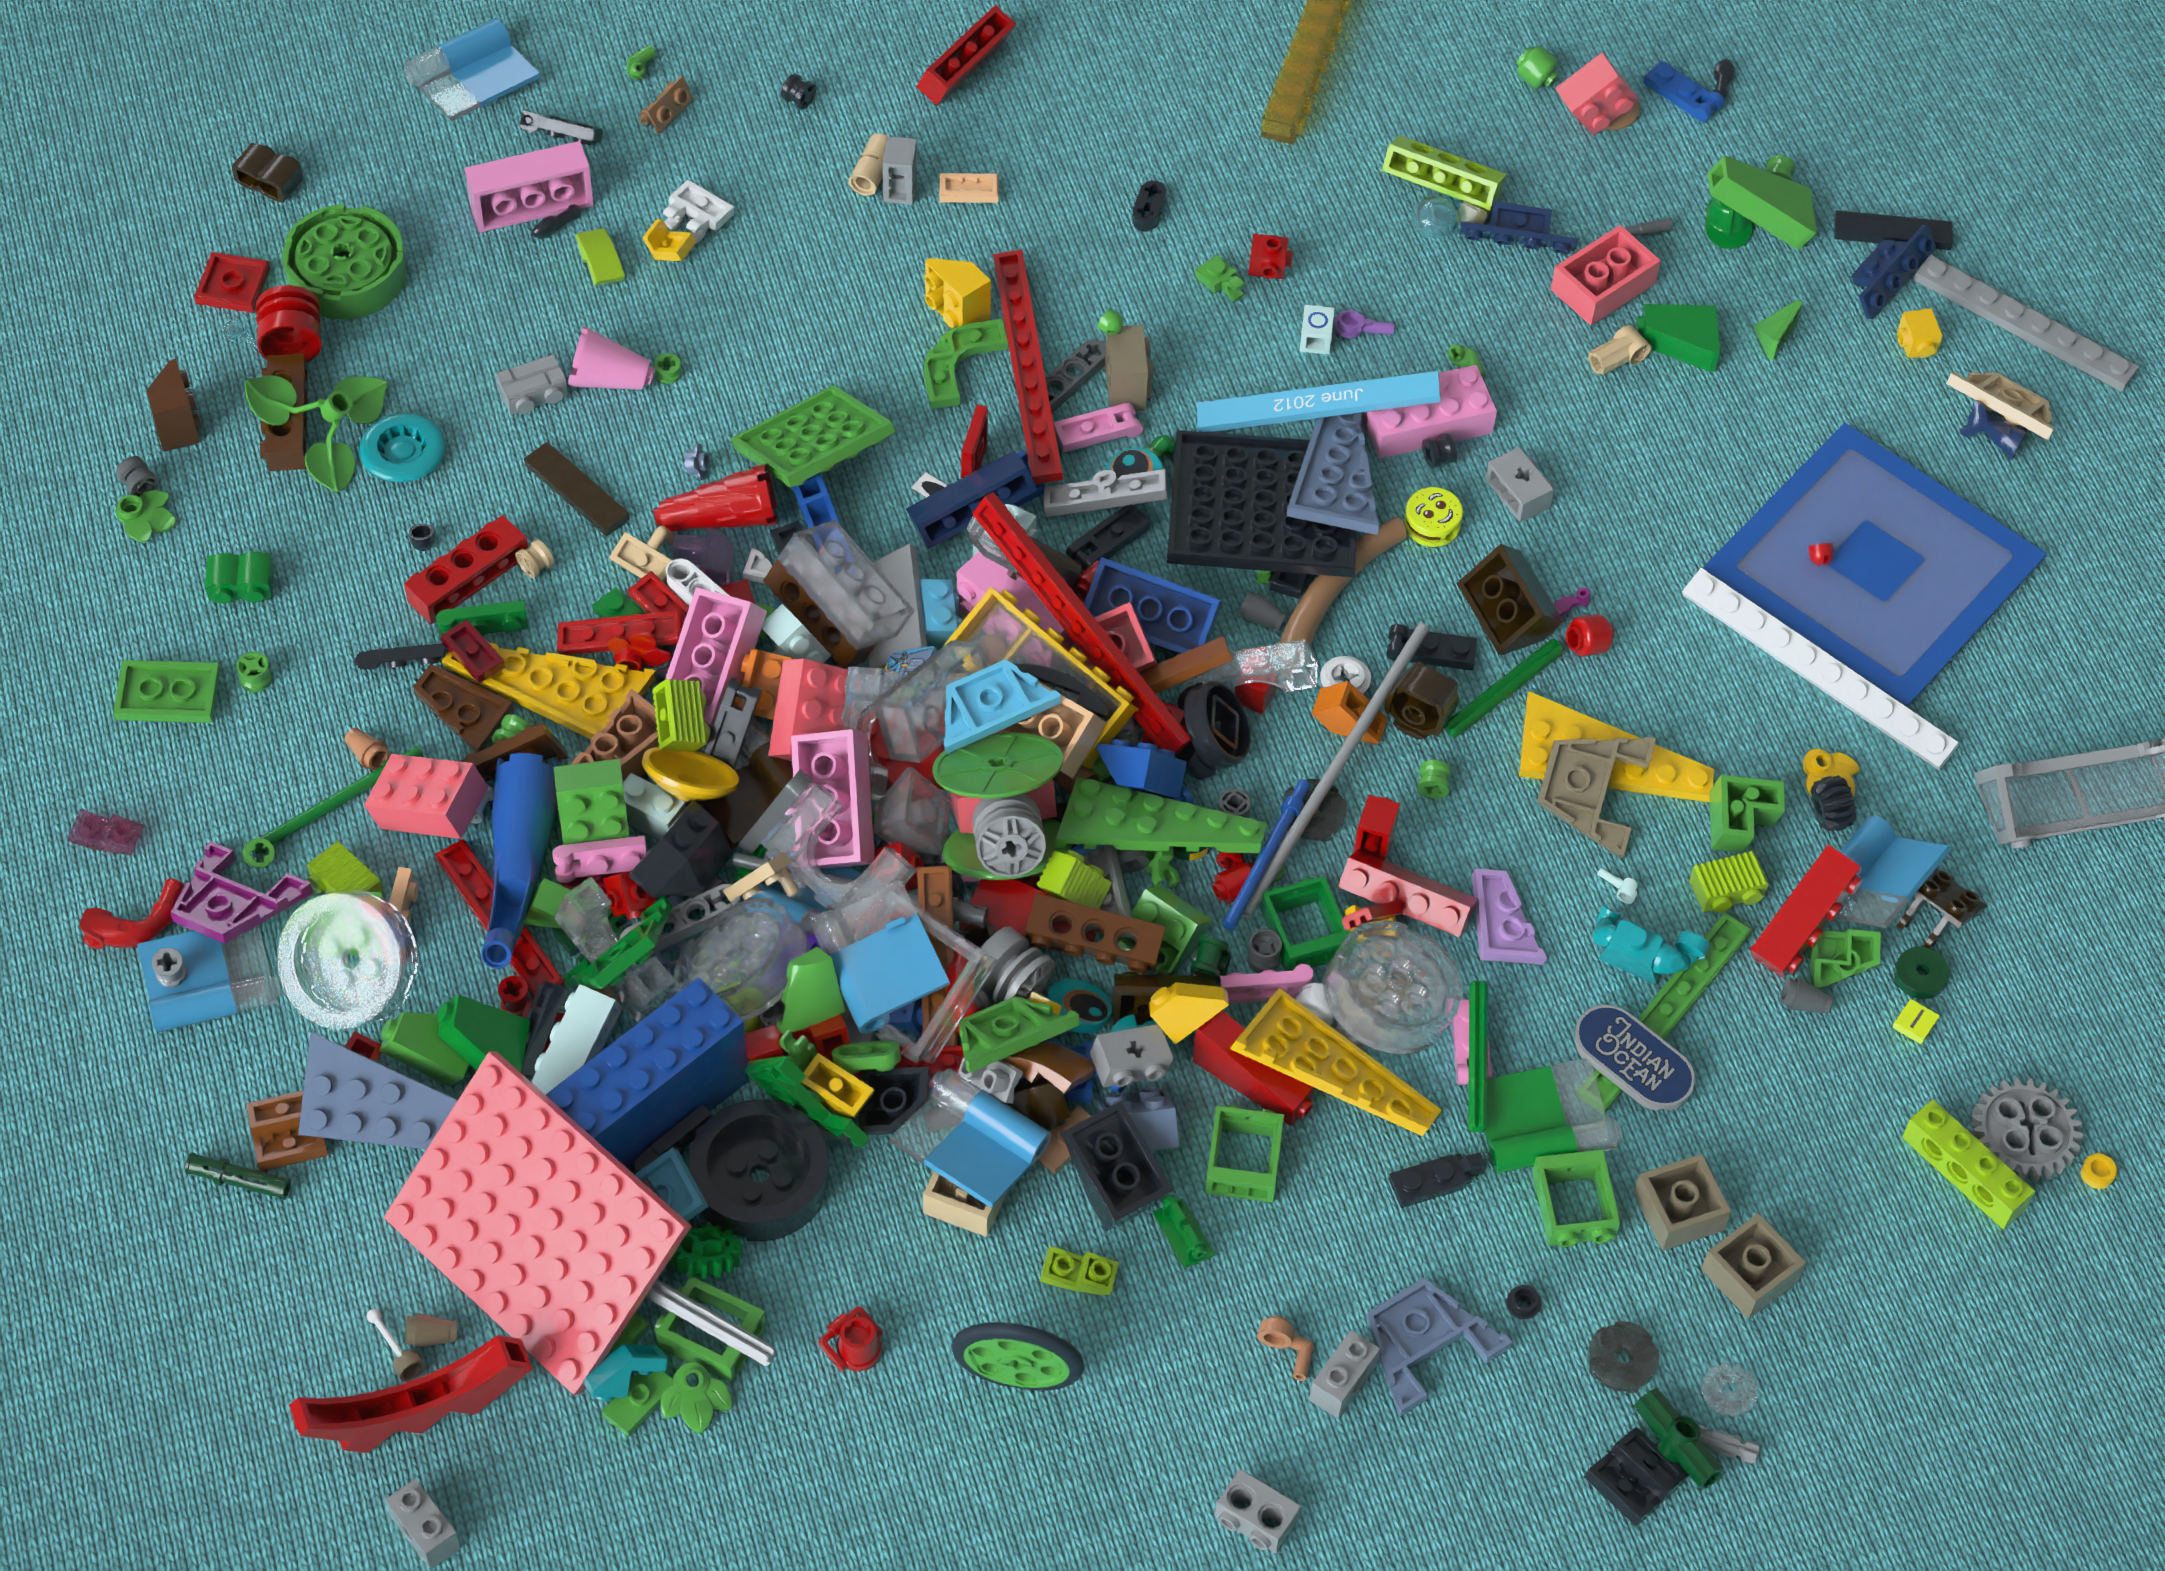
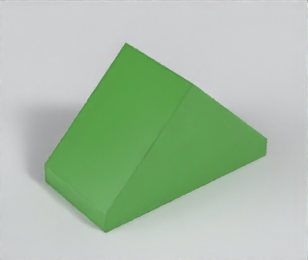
M544 878L533 893L524 925L579 929L590 901L588 898Z

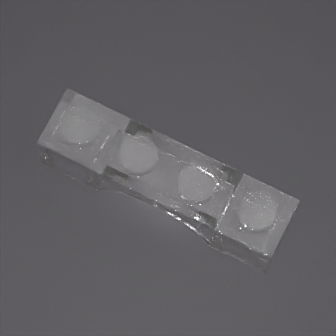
M1304 639L1230 652L1233 659L1230 662L1183 682L1184 689L1200 682L1205 685L1207 682L1217 681L1228 686L1231 690L1241 684L1261 682L1275 685L1289 692L1317 687L1318 660Z
M848 667V676L845 680V704L841 715L842 730L854 729L867 733L871 801L885 802L889 769L883 767L875 759L870 746V733L873 723L880 713L896 704L899 672L882 668Z

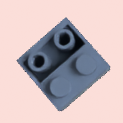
M1148 1086L1139 1089L1138 1093L1110 1092L1106 1094V1098L1097 1099L1099 1112L1121 1101L1150 1151L1179 1147L1175 1107L1164 1089Z

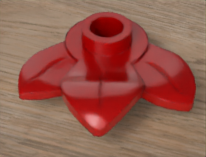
M636 632L628 639L615 635L608 641V649L614 653L616 664L628 665V669L640 671L643 665L659 666L671 658V653L656 648V636L650 632Z

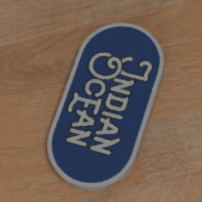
M1598 1005L1588 1009L1580 1016L1575 1027V1045L1578 1053L1586 1062L1640 1105L1650 1110H1674L1687 1102L1695 1085V1074L1690 1062L1680 1052L1632 1014L1620 1007Z

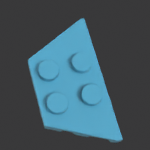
M1006 659L946 685L945 751L947 754L1056 706L1062 703L1061 696L1056 690L1053 689L1051 692L1040 685L1037 678L1029 673L1021 672L1016 665Z

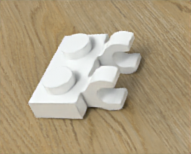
M687 180L669 196V206L663 211V214L669 218L664 222L668 228L675 230L680 225L685 214L692 217L693 219L688 222L686 228L691 230L697 241L695 244L703 239L708 228L717 231L734 215V206Z

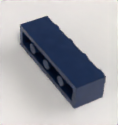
M1014 450L906 508V511L926 547L930 549L978 523L972 513L984 496L994 492L1002 503L1012 505L1038 490L1026 465Z

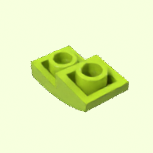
M605 228L576 233L575 237L583 262L588 264L594 286L623 281L625 275L619 257Z
M1050 1246L1046 1252L1039 1281L1078 1292L1110 1295L1119 1262L1086 1251L1084 1256H1080Z

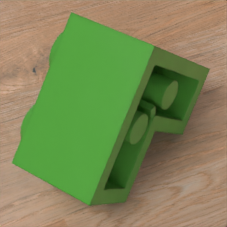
M1721 775L1710 790L1711 850L1743 853L1755 837L1754 825L1773 827L1785 811L1784 781Z

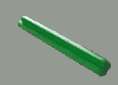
M1550 639L1453 715L1446 723L1445 731L1453 738L1459 736L1562 655V644L1556 639Z
M1475 980L1470 983L1468 1129L1473 1133H1484L1488 1126V984L1485 981Z

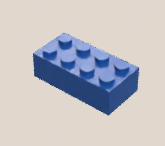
M1101 557L1084 604L1092 616L1097 617L1130 602L1136 611L1148 642L1182 654L1209 642L1223 602L1214 597Z

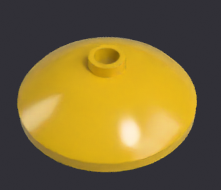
M654 747L645 751L642 758V766L647 775L662 789L682 801H704L724 797L735 791L739 782L737 773L729 765L698 751L660 750L658 747Z

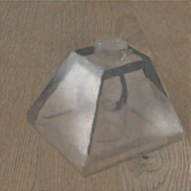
M906 768L877 803L873 832L889 845L903 842L913 851L941 855L943 854L951 798L914 768Z

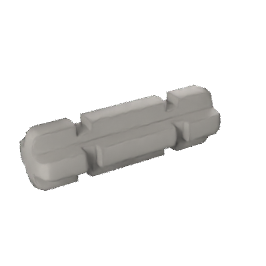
M1699 1425L1702 1431L1700 1440L1705 1446H1708V1450L1735 1458L1737 1455L1741 1457L1740 1460L1751 1464L1757 1460L1760 1450L1758 1443L1746 1440L1744 1443L1741 1442L1739 1437L1714 1429L1713 1432H1709L1707 1427Z

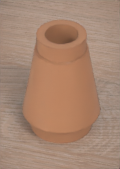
M352 728L345 735V743L364 768L376 770L382 767V762L389 759L390 752L385 742L365 733L359 728Z

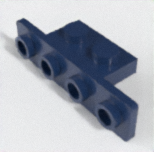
M1495 201L1490 225L1461 222L1459 234L1465 235V238L1469 240L1480 241L1482 237L1494 239L1495 243L1501 245H1511V242L1523 243V247L1528 249H1540L1541 246L1550 247L1553 252L1568 254L1570 250L1575 251L1578 243L1577 238L1549 234L1552 210Z
M1922 225L1907 242L1883 240L1851 275L1854 285L1866 286L1859 295V300L1867 319H1874L1936 249L1928 226Z

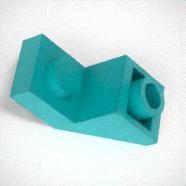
M622 1344L584 1379L583 1384L590 1394L598 1400L611 1401L614 1397L627 1398L631 1371L640 1375H650L653 1371L665 1372L668 1358L657 1345Z

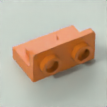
M754 648L751 649L750 654H745L741 669L745 673L743 686L748 688L755 686L763 690L754 715L774 720L783 660H792L794 658ZM736 697L734 704L744 708L746 700Z

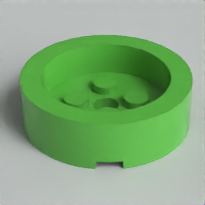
M337 204L323 207L307 214L288 232L282 252L287 284L303 287L313 292L319 299L320 316L331 319H354L367 316L382 309L399 294L407 274L403 242L398 228L383 213L366 206H362V209L345 208V204ZM340 251L350 252L349 258L346 256L340 257L336 254Z

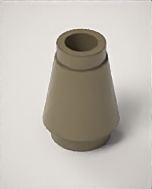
M416 1313V1316H407L405 1344L414 1345V1348L456 1342L457 1321Z

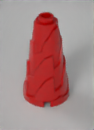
M766 464L751 467L752 469L731 474L718 481L704 484L692 491L664 498V501L659 502V507L654 508L657 526H664L670 531H680L697 528H745L761 525L768 527L778 525V515L773 514V509L777 508L770 473L766 472Z

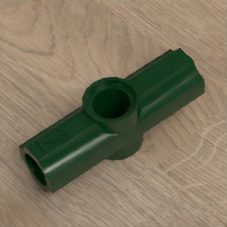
M1658 1388L1648 1391L1647 1394L1638 1399L1634 1407L1659 1438L1657 1448L1664 1458L1671 1462L1679 1463L1701 1490L1710 1488L1721 1479L1725 1471L1700 1440L1702 1431L1698 1423L1688 1416L1679 1415Z

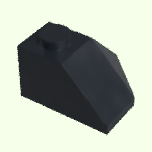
M893 1068L889 1071L863 1070L862 1082L873 1088L874 1092L859 1112L858 1127L866 1135L893 1134L928 1101L930 1068Z

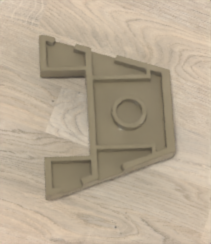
M1644 737L1643 739L1633 740L1616 738L1615 740L1596 741V739L1554 740L1537 804L1614 855L1623 858L1632 828L1599 818L1615 760L1647 769L1656 738Z

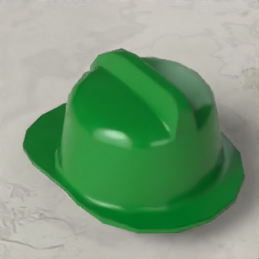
M1713 197L1706 207L1705 229L1707 237L1713 244L1725 249H1737L1745 245L1750 240L1753 222Z

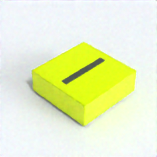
M1910 999L1892 1028L1922 1045L1937 1023L1940 1015Z

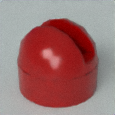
M1833 543L1808 546L1810 560L1815 565H1828L1834 558Z

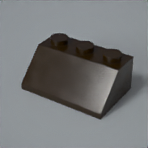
M1500 544L1456 583L1499 655H1505L1541 642L1564 622L1523 553L1506 545Z
M1131 971L1122 974L1114 973L1113 1025L1124 1017L1133 1014L1137 1026L1154 1020L1150 1016L1149 1002L1154 993L1163 987L1168 989L1174 983L1216 986L1215 976H1205L1200 973L1190 975H1172L1166 972L1152 975L1138 974Z

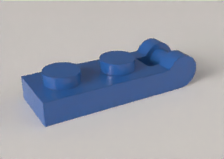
M1664 61L1659 62L1644 76V85L1699 121H1707L1713 115V111H1718L1725 104V100L1720 93H1711Z

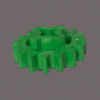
M703 1223L702 1228H696L694 1225H691L690 1230L670 1258L669 1266H676V1272L678 1273L688 1271V1277L698 1276L702 1277V1279H706L708 1274H713L719 1278L722 1271L731 1274L733 1273V1267H740V1260L743 1258L741 1237L733 1236V1230L731 1229L724 1232L721 1231L720 1225L711 1226Z

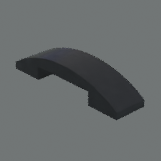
M1014 664L1021 672L1029 673L1037 678L1038 681L1079 695L1076 704L1095 715L1109 720L1114 714L1102 698L1075 678L1044 666Z

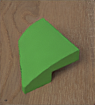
M1848 929L1845 932L1822 930L1824 934L1814 948L1809 946L1811 985L1821 989L1878 966L1880 964L1881 932Z
M816 947L789 962L786 974L788 983L783 990L781 999L786 1005L783 1020L777 1021V1030L782 1034L787 1029L791 1032L802 1030L846 1012L833 961L828 954L819 947Z

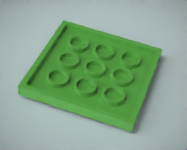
M832 385L732 437L731 441L735 450L757 465L766 464L767 472L791 488L804 484L808 478L819 472L830 470L833 465L846 458L855 457L861 450L870 445L883 442L887 436L895 433L892 421L840 388Z

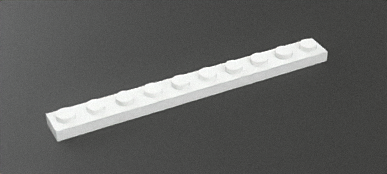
M1700 568L1682 591L1684 597L1936 769L1940 770L1959 746L1958 742L1704 569Z

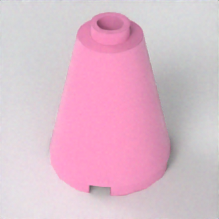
M583 327L568 385L573 387L643 390L644 384L650 386L655 368L649 367L650 360L590 328Z

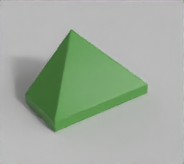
M1794 301L1753 326L1767 358L1774 360L1798 322L1803 305L1802 301Z

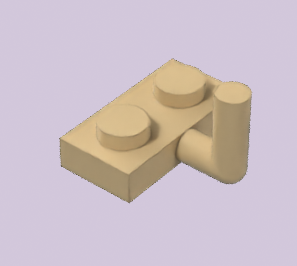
M659 526L646 545L624 532L609 559L640 578H643L652 571L667 584L666 568L673 560L659 553L658 549L663 541L668 545H675L678 537L666 527Z
M784 852L726 888L723 892L731 902L741 895L744 900L754 896L762 890L759 884L763 881L769 886L778 880L788 897L797 893L800 889L786 868L792 861L787 853Z

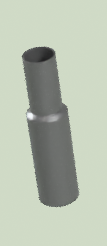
M1664 218L1639 223L1636 226L1626 227L1625 229L1632 236L1641 237L1672 231L1673 225L1671 218Z

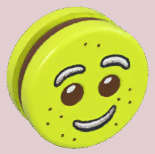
M1428 487L1415 492L1409 498L1406 505L1404 526L1407 534L1417 543L1429 547L1449 544L1460 532L1463 518L1462 504L1453 493L1442 488Z

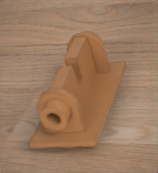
M680 76L676 81L669 82L656 98V101L640 111L639 121L643 125H653L656 133L660 134L694 99L684 77Z

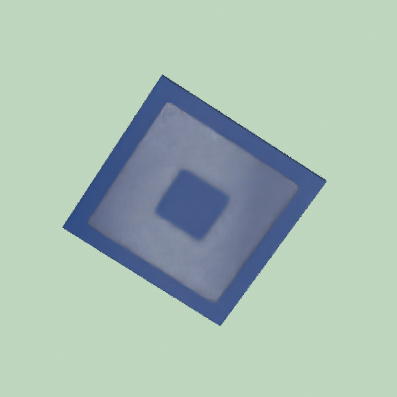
M1844 422L1702 569L1908 707L2044 560L2047 553ZM1833 543L1834 558L1828 565L1822 564L1818 566L1811 562L1808 546Z

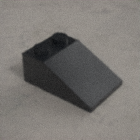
M1121 1101L1061 1133L1087 1198L1106 1232L1161 1203L1173 1191Z

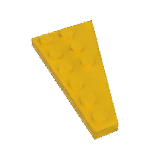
M489 643L504 659L505 668L479 684L450 651L442 659L443 668L589 739L597 731L601 732L610 721L609 716L616 708L620 709L626 701L625 696L631 689L640 696L645 694L655 680L654 673L656 671L646 668L644 672L628 669V665L615 664V667L601 665L592 659L546 652V655L530 653L529 649L519 647L517 650L499 648L495 643Z
M1528 691L1519 777L1544 779L1554 740L1596 739V741L1615 740L1616 738H1628V740L1642 738ZM1654 744L1647 769L1615 760L1607 789L1710 803V790L1713 787L1714 769Z
M1278 988L1230 1048L1235 1052L1420 1136L1426 1133L1442 1111L1280 988Z

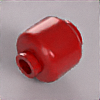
M1601 614L1576 617L1571 621L1566 631L1568 647L1581 657L1607 652L1614 638L1613 626Z

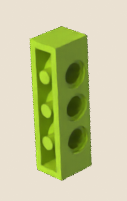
M1399 135L1389 144L1382 168L1384 172L1487 210L1493 207L1494 201H1499L1507 177L1506 173Z
M1932 1099L1910 1118L1902 1138L2003 1230L2027 1209L2035 1190L1936 1101Z

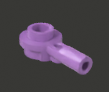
M1353 310L1342 311L1335 318L1333 325L1335 331L1346 338H1355L1362 332L1393 335L1394 323L1372 321L1371 319L1364 318L1363 314Z

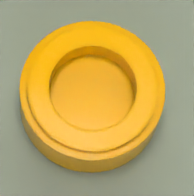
M2101 1153L2089 1155L2081 1167V1176L2084 1182L2096 1189L2109 1187L2115 1180L2118 1172L2114 1160Z

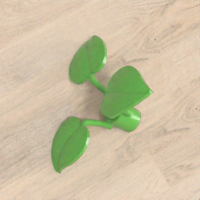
M267 375L258 378H248L245 382V394L254 414L263 422L271 425L285 424L289 419L290 412L296 414L320 407L322 417L326 421L331 422L332 426L326 438V444L318 442L308 449L305 455V465L309 474L317 482L333 492H340L351 481L355 469V459L351 449L345 443L332 444L336 429L346 415L351 421L358 424L374 422L382 412L388 383L373 377H348L341 380L335 386L333 393L326 400L320 398L317 402L300 407H292L297 400L296 391L292 384L284 378Z

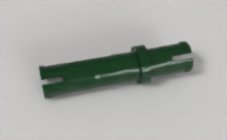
M191 1152L185 1163L184 1171L186 1174H193L213 1180V1183L219 1186L225 1183L249 1191L274 1196L281 1200L287 1198L291 1187V1179L231 1164L229 1159L223 1157L217 1160ZM209 1167L232 1173L233 1175L230 1176L223 1173L209 1170ZM245 1176L252 1179L266 1182L267 1185L244 1180L243 1177Z

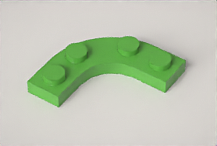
M1002 319L958 326L943 334L933 349H929L924 362V384L930 409L960 405V394L955 378V370L960 362L969 356L979 353L1008 349V340Z

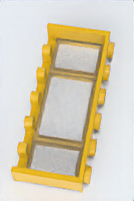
M990 587L943 647L959 657L964 662V665L973 672L980 671L1006 659L1013 664H1034L1058 670L1075 678L1095 692L1106 702L1114 714L1109 720L1098 716L1106 724L1081 764L1091 769L1096 759L1100 756L1097 751L1098 743L1109 744L1134 712L1139 710L1131 703L1134 697L1120 685L1117 689L1112 687L1108 683L1111 677L1099 667L1095 666L1092 670L1087 666L1085 661L1088 658L1078 649L1072 647L1068 650L1061 643L1064 641V638L1051 627L1047 631L1039 625L1042 619L1033 611L1026 608L1023 612L1017 607L1016 603L1019 600L1009 591L1003 589L999 592ZM1038 681L1077 703L1079 695Z

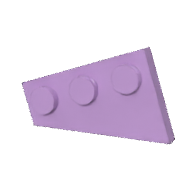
M1475 868L1472 874L1473 895L1475 898H1478L1475 915L1480 960L1544 965L1547 956L1543 948L1539 949L1534 938V928L1531 923H1527L1520 908L1522 903L1507 871Z

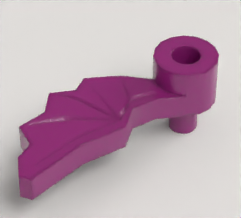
M1584 587L1578 589L1576 592L1577 597L1565 596L1560 600H1555L1554 606L1560 616L1570 613L1573 607L1580 605L1587 607L1591 601L1589 589Z

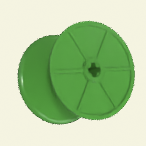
M1015 732L993 733L947 754L946 751H943L936 758L932 772L935 780L941 787L957 795L972 798L1009 797L1034 790L1053 779L1063 765V753L1054 742L1037 735ZM1048 818L1042 821L1046 843L1043 859L1035 869L1022 876L1008 878L995 875L985 869L977 856L974 833H961L959 829L953 832L945 842L943 858L948 866H951L954 871L962 875L985 880H1008L1042 872L1046 869V864L1049 863L1048 859L1052 857L1051 853L1053 851L1066 854L1067 850L1071 849L1072 844H1066V849L1054 848L1061 823L1053 818Z

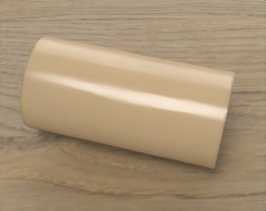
M877 133L870 137L849 178L851 188L861 195H873L883 178V158L887 135Z

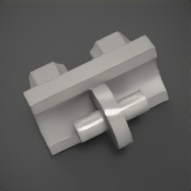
M963 1057L958 1073L964 1079L984 1089L1004 1103H1013L1014 1088L1018 1085L1023 1071L1001 1059L969 1073L966 1069L965 1058Z

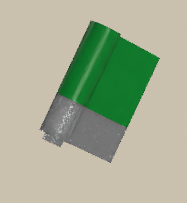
M1590 1058L1488 1078V1126L1484 1133L1493 1167L1497 1174L1533 1167L1536 1157L1594 1150H1603L1604 1152L1615 1150L1618 1146L1617 1142L1622 1141L1619 1122H1613L1612 1118L1605 1114Z

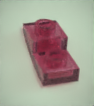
M80 809L68 835V842L103 852L132 855L144 825L112 814L111 819Z

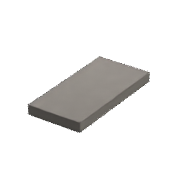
M910 543L860 568V574L865 585L862 588L864 616L867 622L881 636V639L869 654L870 672L872 673L875 670H884L890 655L894 652L927 647L917 551Z

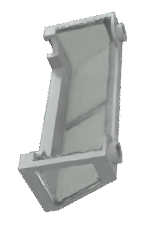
M2165 738L2161 741L2143 742L2137 745L2045 760L2001 764L1974 773L1978 791L1999 845L2011 843L2012 849L2031 846L2030 840L2130 823L2163 818L2165 824Z

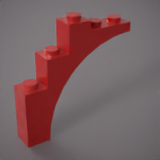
M496 1335L484 1345L454 1363L406 1383L346 1397H298L289 1404L299 1436L335 1440L340 1443L342 1450L369 1453L395 1431L422 1434L450 1411L477 1414L533 1370L522 1339Z

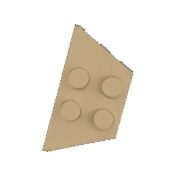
M1953 372L1946 383L1971 398L1980 401L1987 410H1995L2004 415L2005 420L2009 423L2022 425L2047 440L2055 429L2054 426L2049 424L2052 414L2049 411L2050 404L2048 400L1997 372H1970L1967 379L1957 372Z

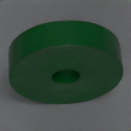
M1926 947L1907 949L1899 956L1894 968V979L1898 987L1905 994L1917 999H1930L1939 995L1945 988L1949 978V967L1945 959L1938 952ZM1917 971H1923L1926 975H1920Z

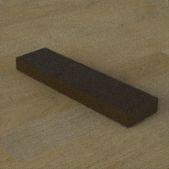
M548 442L524 458V464L528 469L605 536L611 534L630 519L627 510Z

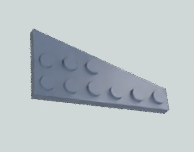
M1360 413L1317 419L1288 504L1287 516L1378 535L1379 522L1378 518H1376V504L1372 494V480L1367 452H1365L1364 433H1362Z
M312 1031L310 1033L298 1135L427 1150L458 1100Z

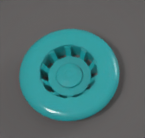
M397 413L379 419L366 430L360 442L359 455L365 468L374 476L391 482H409L428 475L441 463L446 450V441L441 429L432 420L418 414Z

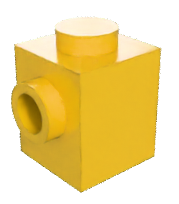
M1932 308L1903 312L1897 332L1898 343L1900 347H1904L1907 357L1925 358L1936 355L1942 339V333Z

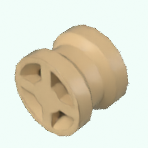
M539 539L532 541L528 549H520L515 554L519 566L531 579L537 577L543 568L549 569L555 564L551 552Z

